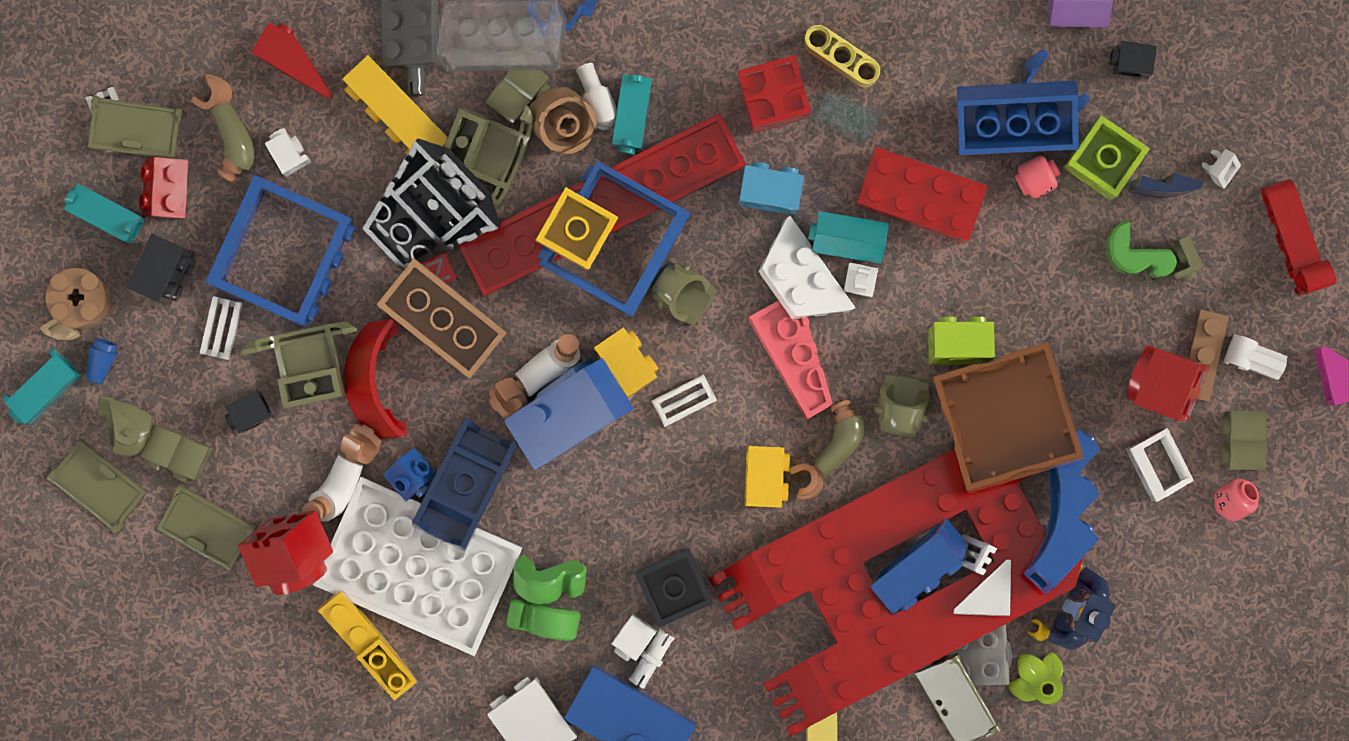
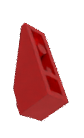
M269 22L251 53L331 101L333 94L299 41L292 36L295 31L279 22L278 26Z

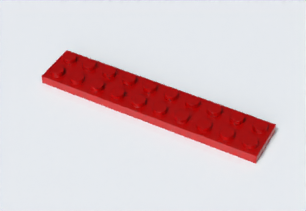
M721 113L610 168L674 203L744 168L746 163ZM603 176L599 179L588 199L618 217L609 235L660 210V208ZM582 181L568 189L573 192L575 190L580 192L585 182ZM562 192L500 222L498 229L491 232L488 231L476 239L458 245L484 297L543 268L539 265L541 259L538 258L543 245L535 240ZM557 254V256L555 257L553 263L556 262V261H558V260H560V259H562V258H564V257H562L561 255Z

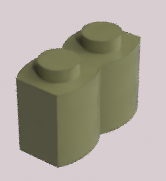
M521 56L490 94L486 104L515 126L518 121L521 123L520 118L525 106L530 107L536 98L551 88L548 85L550 78Z
M1226 411V417H1221L1220 421L1221 434H1225V446L1220 448L1221 464H1225V470L1264 471L1266 468V411Z
M155 424L141 457L147 459V466L162 471L164 467L174 471V478L189 483L190 479L199 480L213 448L163 425Z

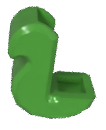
M1129 220L1116 224L1107 236L1105 249L1108 262L1117 272L1125 275L1136 274L1149 267V276L1160 278L1169 275L1176 267L1177 260L1170 249H1130Z
M523 554L516 559L514 564L513 586L517 594L528 602L538 605L550 604L558 600L562 593H568L570 598L581 595L585 590L587 569L583 563L571 560L537 571L534 564Z
M513 598L510 600L506 625L509 628L527 631L545 638L572 641L577 637L581 614L576 609H560L545 604L531 603L522 598Z

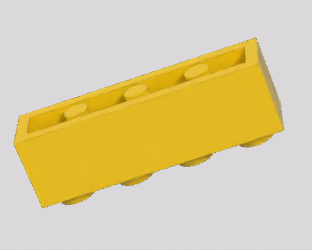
M369 55L343 78V81L348 85L344 90L355 102L361 99L368 106L364 111L376 123L382 120L387 125L388 129L385 133L396 144L402 141L409 148L405 152L407 155L417 138L443 147L445 146L448 137Z

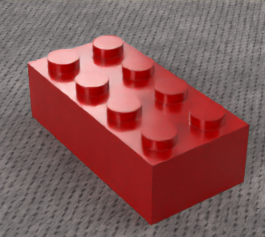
M876 147L872 153L855 206L965 244L970 240L988 185Z

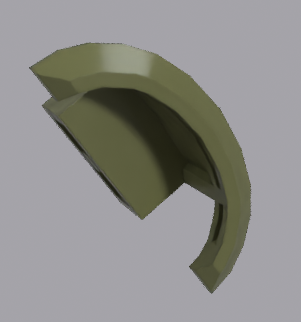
M527 105L520 118V130H516L467 108L459 109L444 146L449 148L475 177L497 186L491 196L495 210H498L512 185L531 137L534 117L530 107Z
M343 321L250 341L242 350L241 356L274 348L281 377L277 382L284 409L342 397L346 392L333 335L356 332L357 328Z

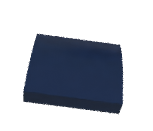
M1176 173L1164 178L1163 181L1142 175L1131 182L1128 193L1157 198L1175 197L1200 189L1203 182Z

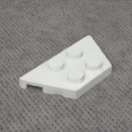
M791 216L786 218L758 271L792 319L806 318L812 315L825 316L829 313L838 312L849 313L855 306L819 255L812 252L811 244Z

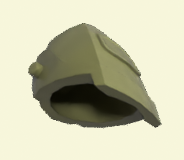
M668 262L658 272L649 288L653 299L657 302L656 306L658 308H663L674 318L684 321L691 326L695 325L707 311L718 292L703 275L691 269V266L688 264L682 265Z
M886 374L880 389L878 406L876 407L880 429L900 436H916L923 422L927 423L928 420L926 414L930 403L929 382L906 375Z
M100 395L97 412L99 416H103L106 419L112 452L124 457L139 454L152 432L153 417L138 406Z

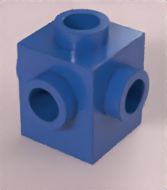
M414 448L398 459L383 476L407 502L415 495L418 498L425 495L431 486L430 482L437 473Z

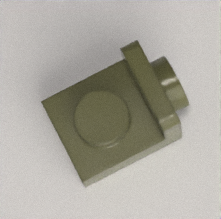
M1189 235L1174 241L1176 247L1173 248V253L1177 262L1184 264L1185 269L1171 274L1170 278L1171 280L1180 278L1181 283L1197 277L1196 271L1204 268Z

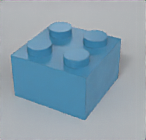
M752 162L751 166L745 165L738 206L796 215L799 209L804 175L798 174L799 170L791 167H781L780 171L769 169V164L762 162Z

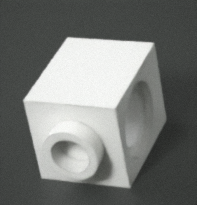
M632 613L612 642V645L616 647L614 652L626 661L630 658L636 661L657 630Z

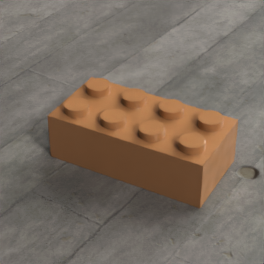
M413 258L376 304L469 379L507 333V331L415 258Z

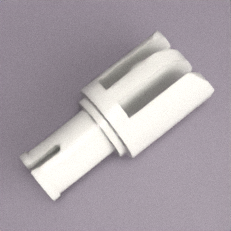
M584 64L576 69L585 90L582 98L592 107L596 115V128L607 130L616 121V105L609 88L601 86L594 69V64Z

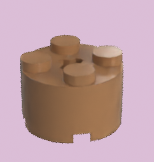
M557 87L549 89L530 105L534 117L533 131L551 150L563 154H572L582 150L591 141L594 128L596 129V115L592 107L570 88Z
M70 268L55 274L51 278L46 290V305L51 316L61 324L73 329L87 330L94 328L107 316L111 308V293L106 283L99 276L86 269ZM79 293L84 296V300L79 301L77 304L73 302V299L78 297Z

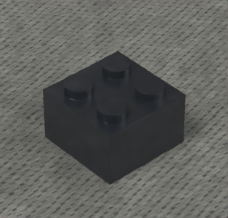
M151 233L126 288L158 303L171 305L172 301L177 302L184 286L180 285L185 274L190 275L195 266L196 259L193 258L195 252Z
M690 548L635 571V575L658 627L713 604Z

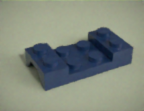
M464 418L412 521V526L466 552L479 522L518 447V443L502 439L481 429L471 420Z

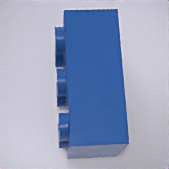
M946 518L879 571L870 587L893 614L900 608L906 611L917 602L916 598L923 590L928 594L939 585V580L945 573L951 576L963 565L961 562L967 557L965 553L969 544Z

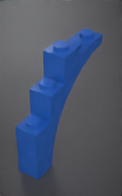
M1080 429L1076 433L1084 460L1047 470L1051 490L1050 518L1046 535L1039 551L1024 571V574L1044 594L1054 589L1099 540L1094 534L1093 528L1078 517L1100 495L1095 489L1093 482L1086 477H1082L1079 472L1101 449L1096 445L1091 435L1082 432Z

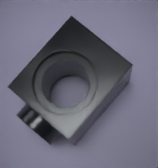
M1121 41L1117 48H1112L1109 64L1114 66L1113 74L1148 79L1153 75L1157 46Z
M255 391L225 407L228 412L225 415V419L232 430L236 429L238 433H244L274 418L261 391Z

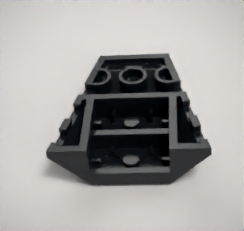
M417 138L362 229L404 271L413 258L420 263L425 262L443 251L447 252L463 242H469L478 238L483 233L498 229L500 224L490 191L449 148Z

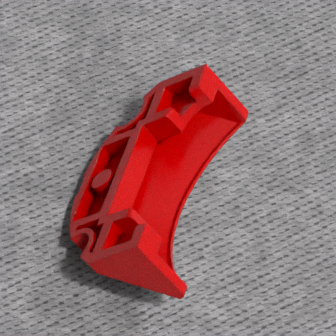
M395 319L368 322L353 341L344 369L345 392L351 410L361 425H366L373 429L374 434L379 439L408 437L407 422L396 419L392 409L383 408L375 382V365L378 351H386L388 341L392 337L399 335V324Z

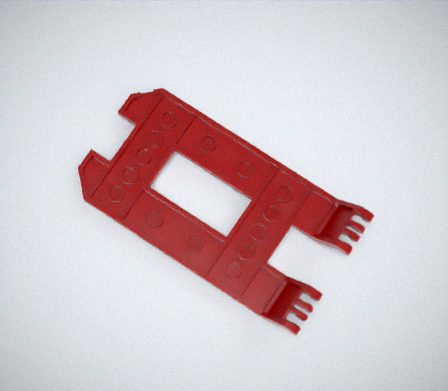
M954 449L750 553L708 578L714 587L722 584L730 577L733 578L736 587L720 593L718 596L720 602L741 593L742 597L723 607L725 612L730 613L737 609L738 606L746 603L750 613L732 620L735 631L749 625L783 604L810 592L837 643L763 683L768 692L778 688L779 685L787 682L792 692L782 695L773 700L772 703L775 707L793 698L797 701L794 705L778 712L780 718L783 719L793 714L799 708L806 719L787 726L786 730L790 737L1075 588L1083 558L1054 589L1046 594L1024 574V571L1036 557L1046 535L1018 484L1036 474L969 493L966 489ZM965 511L979 539L997 548L995 554L990 552L988 554L990 559H992V564L983 568L986 570L984 575L974 572L916 602L908 610H901L890 616L883 601L870 587L873 582L863 563L937 526L946 518L948 520ZM1006 560H1011L1010 616L953 614L954 609Z

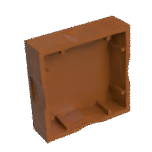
M1048 342L1009 353L990 363L973 364L933 377L944 416L949 423L953 436L955 452L965 486L969 493L1084 460Z

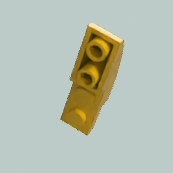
M341 589L318 607L319 613L355 652L356 658L394 701L417 683L414 675L363 611L360 608L358 609Z

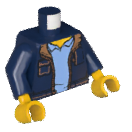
M1081 565L1076 586L1070 590L1051 627L1053 629L1049 630L1048 626L1034 619L1031 622L1038 625L1039 630L1036 633H1031L1030 631H1027V633L1038 641L1048 639V642L1069 650H1075L1087 642L1096 643L1103 631L1110 625V617L1115 609V604L1109 598L1108 582L1088 567L1082 568L1083 565Z

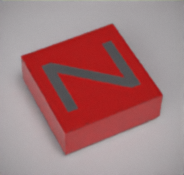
M446 252L421 263L446 284L458 280Z

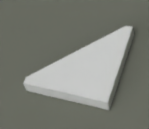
M1006 560L954 609L953 614L1010 616L1011 560Z

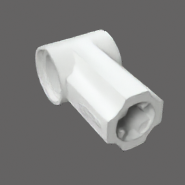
M1233 334L1223 362L1225 364L1239 366L1238 369L1251 370L1279 380L1284 373L1288 356L1258 345V342Z

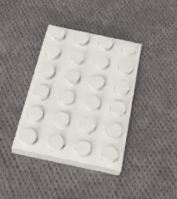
M360 477L331 542L334 552L324 560L327 572L313 585L332 594L337 593L341 589L353 603L475 656L514 569L515 561L523 547L477 528L466 552L412 526V521L421 502L412 498L406 502L398 492Z

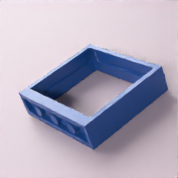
M597 161L594 167L589 165L584 172L581 180L585 183L580 192L576 190L574 192L588 200L599 179L603 176L674 216L667 232L626 303L553 263L557 253L545 246L541 248L542 250L538 255V258L541 259L539 265L633 318L691 213Z
M254 175L207 277L206 283L306 327L308 322L313 323L315 316L319 313L320 307L316 306L320 295L325 297L329 291L332 280L328 278L332 269L337 270L343 260L344 254L340 251L344 242L349 243L353 237L352 234L356 228L353 226L354 220ZM265 190L339 222L299 313H295L225 281Z

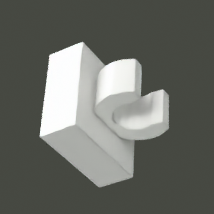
M1227 149L1222 154L1217 150H1212L1210 153L1217 161L1214 165H1208L1203 162L1202 167L1211 176L1215 184L1225 189L1241 167V164L1236 155Z
M849 263L843 291L872 298L878 268Z

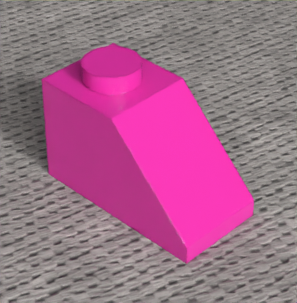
M1328 347L1313 349L1327 405L1331 406L1349 402V360Z

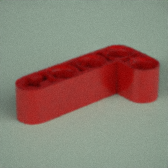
M1286 179L1261 188V196L1271 224L1274 223L1277 230L1275 236L1280 251H1284L1287 259L1284 262L1290 279H1294L1296 285L1295 293L1301 296L1335 285V272L1328 260H1321L1294 182L1291 179Z

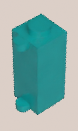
M626 74L622 76L612 146L618 148V153L635 155V150L642 151L652 78Z
M78 183L75 188L72 187L68 191L64 203H66L64 210L129 244H133L146 219Z
M819 211L817 222H811L808 239L813 240L812 252L881 264L887 243L889 223Z
M54 348L49 351L52 358L12 396L8 393L2 396L5 404L10 409L8 414L18 424L22 422L24 424H33L82 377V374Z

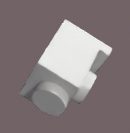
M285 128L269 136L271 140L265 143L281 173L286 177L311 163L307 155L301 156L300 153L304 151V148L296 136L291 138Z

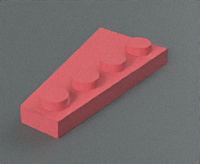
M779 300L748 317L750 324L805 420L833 405L825 375L818 360L816 344L812 339L809 329L808 317L792 319Z

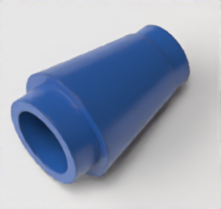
M94 338L93 344H89L86 376L88 381L103 384L118 354L116 343L101 338Z

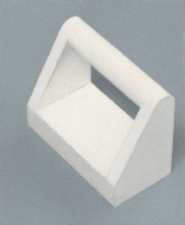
M1168 428L1125 448L1151 501L1157 502L1194 481ZM1159 439L1180 478L1179 481L1165 488L1162 487L1144 451L1145 447Z

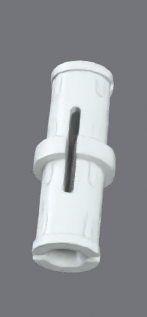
M658 628L647 650L641 653L640 656L642 658L628 679L645 689L656 667L662 665L661 659L675 638Z

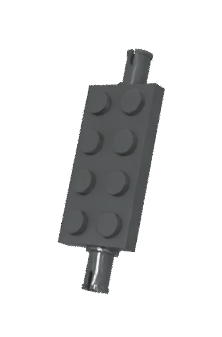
M381 0L382 67H404V70H407L406 95L419 96L420 94V96H425L424 70L427 69L428 64L439 63L437 0Z

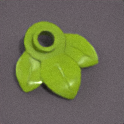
M1053 652L1049 653L1043 661L1033 655H1019L1017 667L1021 678L1008 684L1010 692L1024 702L1038 700L1046 705L1057 703L1063 695V685L1060 679L1064 670L1061 660ZM1046 684H1051L1054 687V692L1051 695L1043 693V687Z

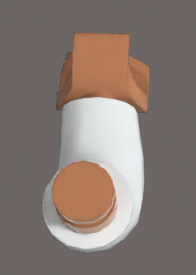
M571 334L562 335L560 339L555 340L551 345L544 348L514 374L516 381L512 376H508L496 383L495 387L489 391L491 399L489 404L495 412L498 411L504 418L510 417L527 405L528 400L525 394L528 397L532 396L577 365L580 359L578 339Z
M355 424L349 435L346 434L343 437L340 451L343 453L338 454L327 479L316 492L311 494L308 503L303 506L302 512L316 510L320 521H329L345 510L359 481L363 464H369L380 449L382 441L374 434L373 429L366 425L360 426Z

